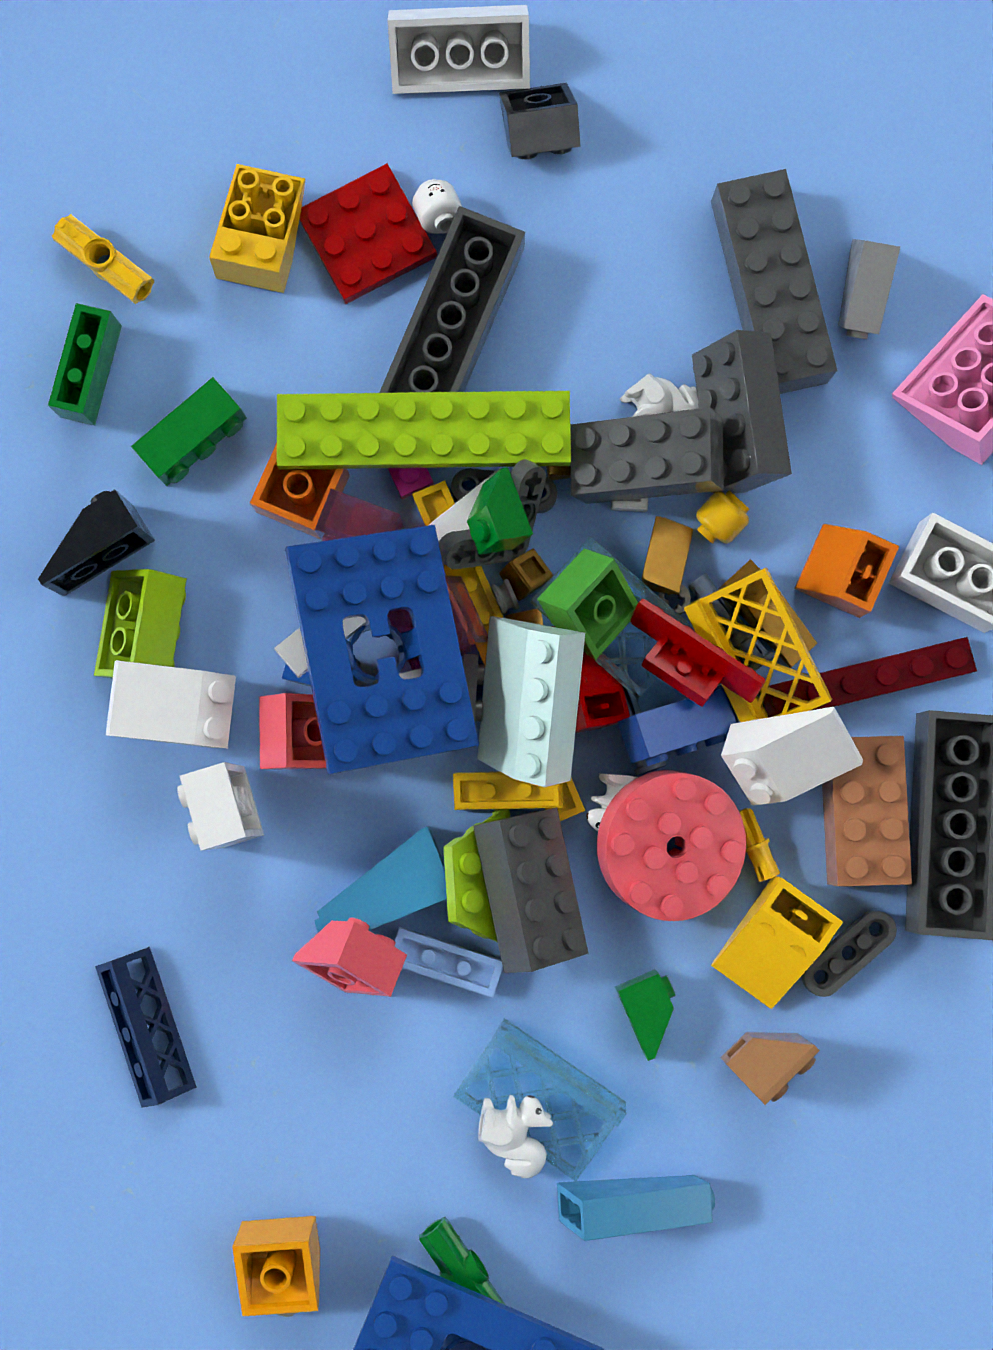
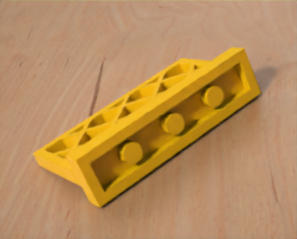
M767 567L705 597L699 598L684 607L698 635L713 645L722 648L728 655L741 662L739 657L745 658V666H749L750 661L770 668L766 682L760 690L762 691L760 698L757 695L752 703H749L722 685L740 722L769 718L762 705L766 693L786 700L782 713L776 716L810 711L831 702L832 698ZM761 578L768 591L764 605L744 598L749 584ZM742 588L739 596L731 593ZM721 597L736 601L737 604L732 619L729 620L718 616L712 602ZM771 599H772V601H773V603H774L776 609H775V608H772V607H769L770 602H771ZM742 604L762 610L756 629L736 622ZM767 613L781 617L785 625L781 638L761 631ZM722 624L729 626L727 633ZM734 628L753 634L748 653L733 647L730 638ZM787 633H789L793 642L785 640ZM758 637L778 643L773 661L752 655ZM783 646L798 651L801 661L797 671L777 664ZM804 665H805V667H806V669H807L809 675H808V674H805V673H802V670H803ZM774 670L795 677L789 694L769 687ZM799 679L813 683L820 697L810 701L794 697ZM790 703H794V704L799 705V706H797V707H794V708L788 710V709H789V706H790Z

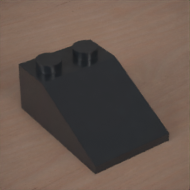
M115 489L111 492L103 491L95 495L90 501L91 504L82 509L39 576L38 580L42 586L62 596H66L155 541L134 505Z

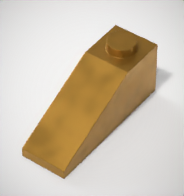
M750 559L719 589L761 569ZM762 578L749 584L744 598L764 605L768 591ZM742 588L731 593L739 596ZM779 591L808 651H810L818 643ZM725 598L735 609L737 602ZM771 599V602H770L769 607H772V608H775V609H776V607H775V605H774V603H773V601H772V599ZM742 604L739 614L752 628L756 629L762 610ZM767 613L761 631L781 638L785 625L781 617ZM787 633L785 640L793 642L789 633ZM764 639L776 652L778 643ZM786 646L782 647L780 657L792 668L801 657L797 650Z

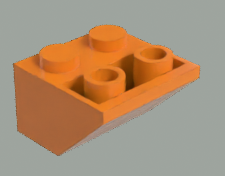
M823 524L794 589L861 618L872 611L899 546L867 531Z

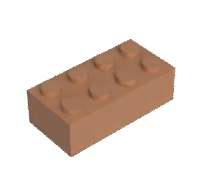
M904 736L851 737L863 758L862 765L822 784L827 884L833 886L912 884Z

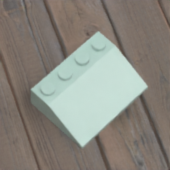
M495 616L490 617L478 760L515 780L542 787L571 781L585 641L584 632Z

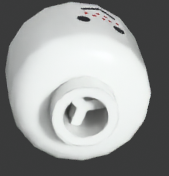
M436 179L422 183L413 196L412 202L422 228L433 234L448 233L458 207H462L454 187L447 181Z

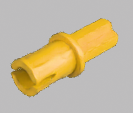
M751 808L739 810L745 828L746 852L752 862L758 881L761 882L779 875L780 870L774 861L768 845L770 840L769 838H764Z

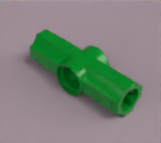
M446 1217L437 1219L419 1235L420 1242L439 1268L441 1277L505 1305L488 1280V1272L478 1255L472 1249H467Z

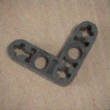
M524 459L513 467L510 474L521 503L525 504L524 511L533 531L546 481V473L536 463ZM470 529L447 533L439 540L442 562L451 569H462L512 561L526 552L531 537L514 549L479 555L475 542L471 537Z

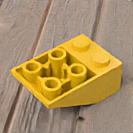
M236 164L209 256L216 279L284 293L293 262L306 183L305 178Z
M775 876L764 887L711 966L772 1009L821 955L843 921L782 877Z

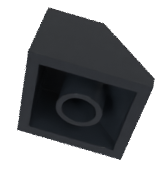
M567 82L499 93L507 146L511 157L517 156L519 159H532L542 152L551 151L553 154H565L570 152L572 148L581 147L578 104Z

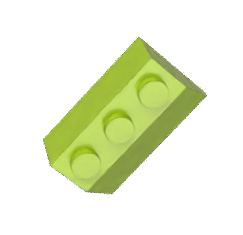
M152 569L111 571L94 676L113 679L115 661L175 667L173 659L176 641L180 636L179 623L182 606L186 600L185 586L187 578Z

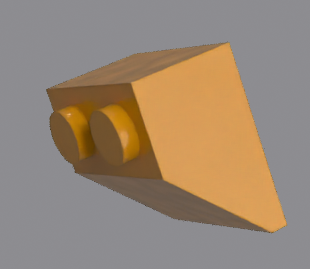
M316 1216L242 1221L232 1246L242 1316L318 1311L320 1244Z

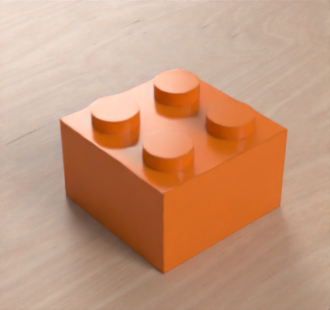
M276 443L250 501V505L258 514L322 540L350 475L347 469H278Z

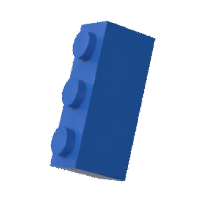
M723 688L715 690L703 707L688 698L617 721L631 764L645 760L647 766L669 760L666 753L675 750L677 757L698 750L697 742L704 741L706 747L726 741L725 733L729 732L730 725L737 723L730 701Z

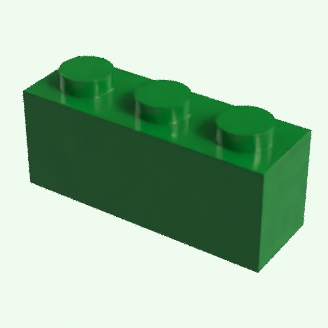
M78 303L75 304L48 406L60 418L95 426L122 327L109 310Z
M212 377L131 447L153 473L168 486L171 482L177 483L188 474V468L198 459L204 460L216 450V444L224 437L235 435L243 427V421L247 417L238 404Z

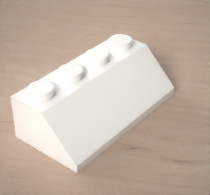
M527 5L389 10L387 21L393 94L530 89L529 13Z

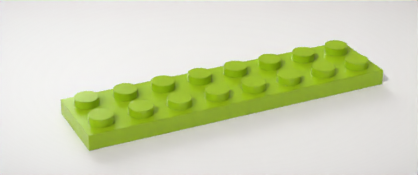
M570 391L277 394L278 469L514 467L519 461L524 459L534 462L539 466L571 465Z

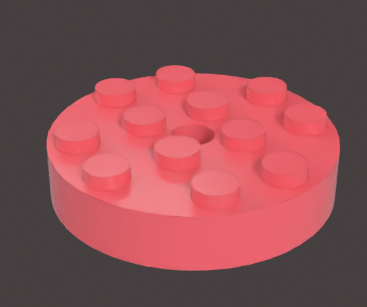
M678 770L650 772L625 785L607 806L601 819L597 836L598 862L603 877L610 889L623 902L638 912L663 921L692 919L717 906L734 887L741 873L746 853V834L743 820L729 795L708 779ZM675 837V845L681 847L682 850L673 847L671 851L667 852V843L671 838Z

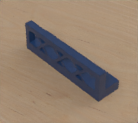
M150 947L95 966L141 1108L159 1105L196 1088ZM139 958L142 959L146 972L141 983L131 978L126 964ZM145 994L154 998L157 1005L153 1019L144 1015L140 1006ZM157 1029L166 1033L169 1041L165 1054L155 1050L152 1042ZM168 1065H171L178 1069L183 1084L168 1091L164 1075Z

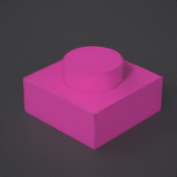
M387 468L402 500L415 492L434 485L427 468Z

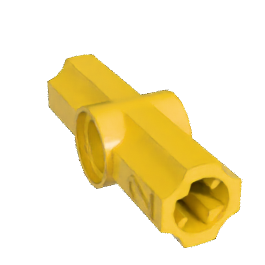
M72 214L62 217L55 225L52 235L53 240L89 267L99 279L108 282L134 304L144 301L151 293L155 282L154 279L116 250L109 240L98 236ZM110 255L105 263L97 264L100 257Z

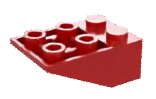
M584 651L575 733L618 724L617 721L630 717L622 683L601 655L595 660Z

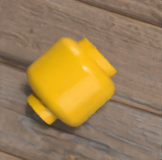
M730 490L726 493L714 492L696 512V518L701 523L697 530L712 544L717 539L722 543L728 544L748 525L749 517L746 513L750 509Z

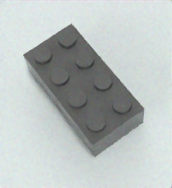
M736 330L692 354L699 408L711 407L723 419L724 490L720 492L726 493L730 490L732 493H746L791 475L771 333Z
M711 407L570 424L571 496L586 504L724 490L723 419Z
M551 808L473 825L504 973L533 972L589 954L558 809Z

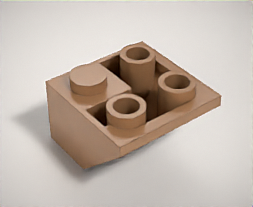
M746 1032L720 1058L766 1105L770 1100L775 1102L786 1093L789 1088L787 1083L797 1073L802 1075L813 1066L816 1061L814 1056L820 1050L798 1033Z

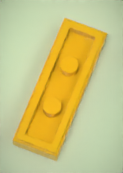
M500 771L453 773L454 810L562 808L564 806L563 783L542 787L515 780Z

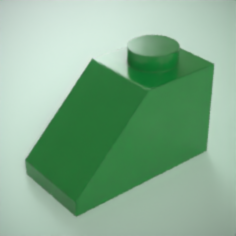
M508 467L500 469L483 483L467 519L470 534L479 555L514 549L533 535Z
M654 969L615 986L647 1061L656 1057L674 1010L670 998L676 996L667 975L660 977L659 973Z

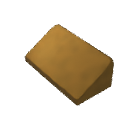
M656 516L642 574L644 590L680 594L693 528L665 517Z

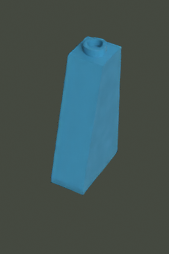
M429 826L416 832L317 911L319 919L315 920L317 931L320 932L331 921H348L349 918H356L366 922L370 926V931L446 900L445 865Z
M695 1175L557 1183L559 1221L584 1241L713 1223L714 1192L710 1187V1183Z

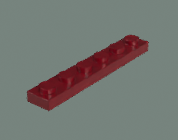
M968 637L822 672L820 675L832 700L812 710L844 705L976 672L977 669ZM794 679L769 685V687L789 694ZM799 679L794 697L805 701L820 697L813 683ZM766 693L762 705L768 717L782 713L786 700ZM790 703V706H789V709H788V710H790V709H792V708H794V707H797V706H799V705L794 704V703Z

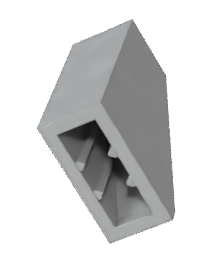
M852 239L838 326L847 329V336L867 339L868 333L879 334L900 246Z

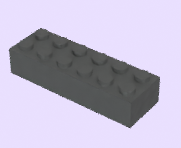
M786 169L717 183L711 199V205L742 330L771 333L780 394L827 384L837 372V367Z
M458 207L379 393L465 391L524 251V231L464 207Z
M933 710L916 713L910 823L912 884L907 885L905 931L920 935L993 940V715Z

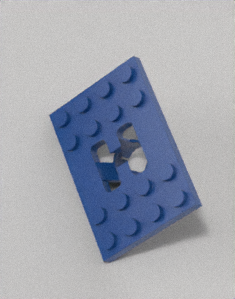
M435 525L287 546L285 552L328 775L479 746ZM401 609L407 610L411 616L413 629L401 634L396 627L389 625L388 612ZM352 617L364 618L366 624L356 631L349 641L346 640L343 620ZM366 631H371L372 637L380 638L387 636L393 639L399 652L398 664L396 663L395 656L377 659L379 673L374 677L364 673L357 666L355 655L353 654V644ZM419 657L421 676L412 679L401 678L399 672L404 668L405 663ZM352 674L362 682L375 685L358 687L353 681Z
M393 1255L353 1350H449L459 1343L472 1342L481 1345L486 1350H604V1348Z

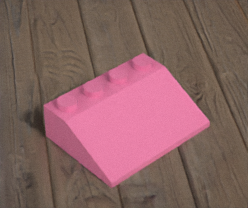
M984 294L980 296L892 393L893 399L948 446L980 465L993 453V299Z

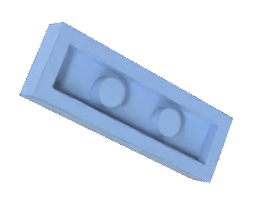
M399 927L394 947L407 954L403 969L492 998L494 997L503 968L501 959Z

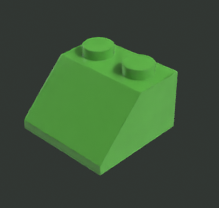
M585 548L537 598L549 620L556 628L585 633L584 652L595 660L631 621L630 619L638 604L615 559Z

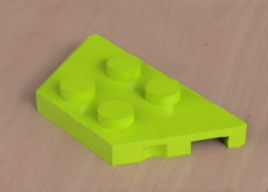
M495 809L492 811L493 815L482 823L510 817V809ZM471 826L462 837H457L443 846L448 922L461 928H468L473 934L498 943L474 827Z

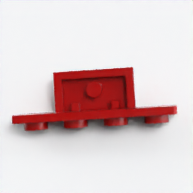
M643 598L638 602L630 623L658 641L644 658L641 664L643 668L701 707L705 705L720 683L749 703L754 701L766 682L765 678L757 674L752 668L745 666L728 655L722 648L713 645L695 633L690 627L683 625L665 613L660 607L651 604Z

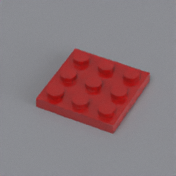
M388 163L301 207L299 221L345 305L437 257L436 249L426 231L422 228L417 215Z

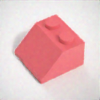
M282 693L260 696V769H326L313 694Z
M349 918L348 921H331L295 953L292 961L344 992L391 997L407 954L394 947L396 942L391 938L370 932V926L366 922L356 918Z

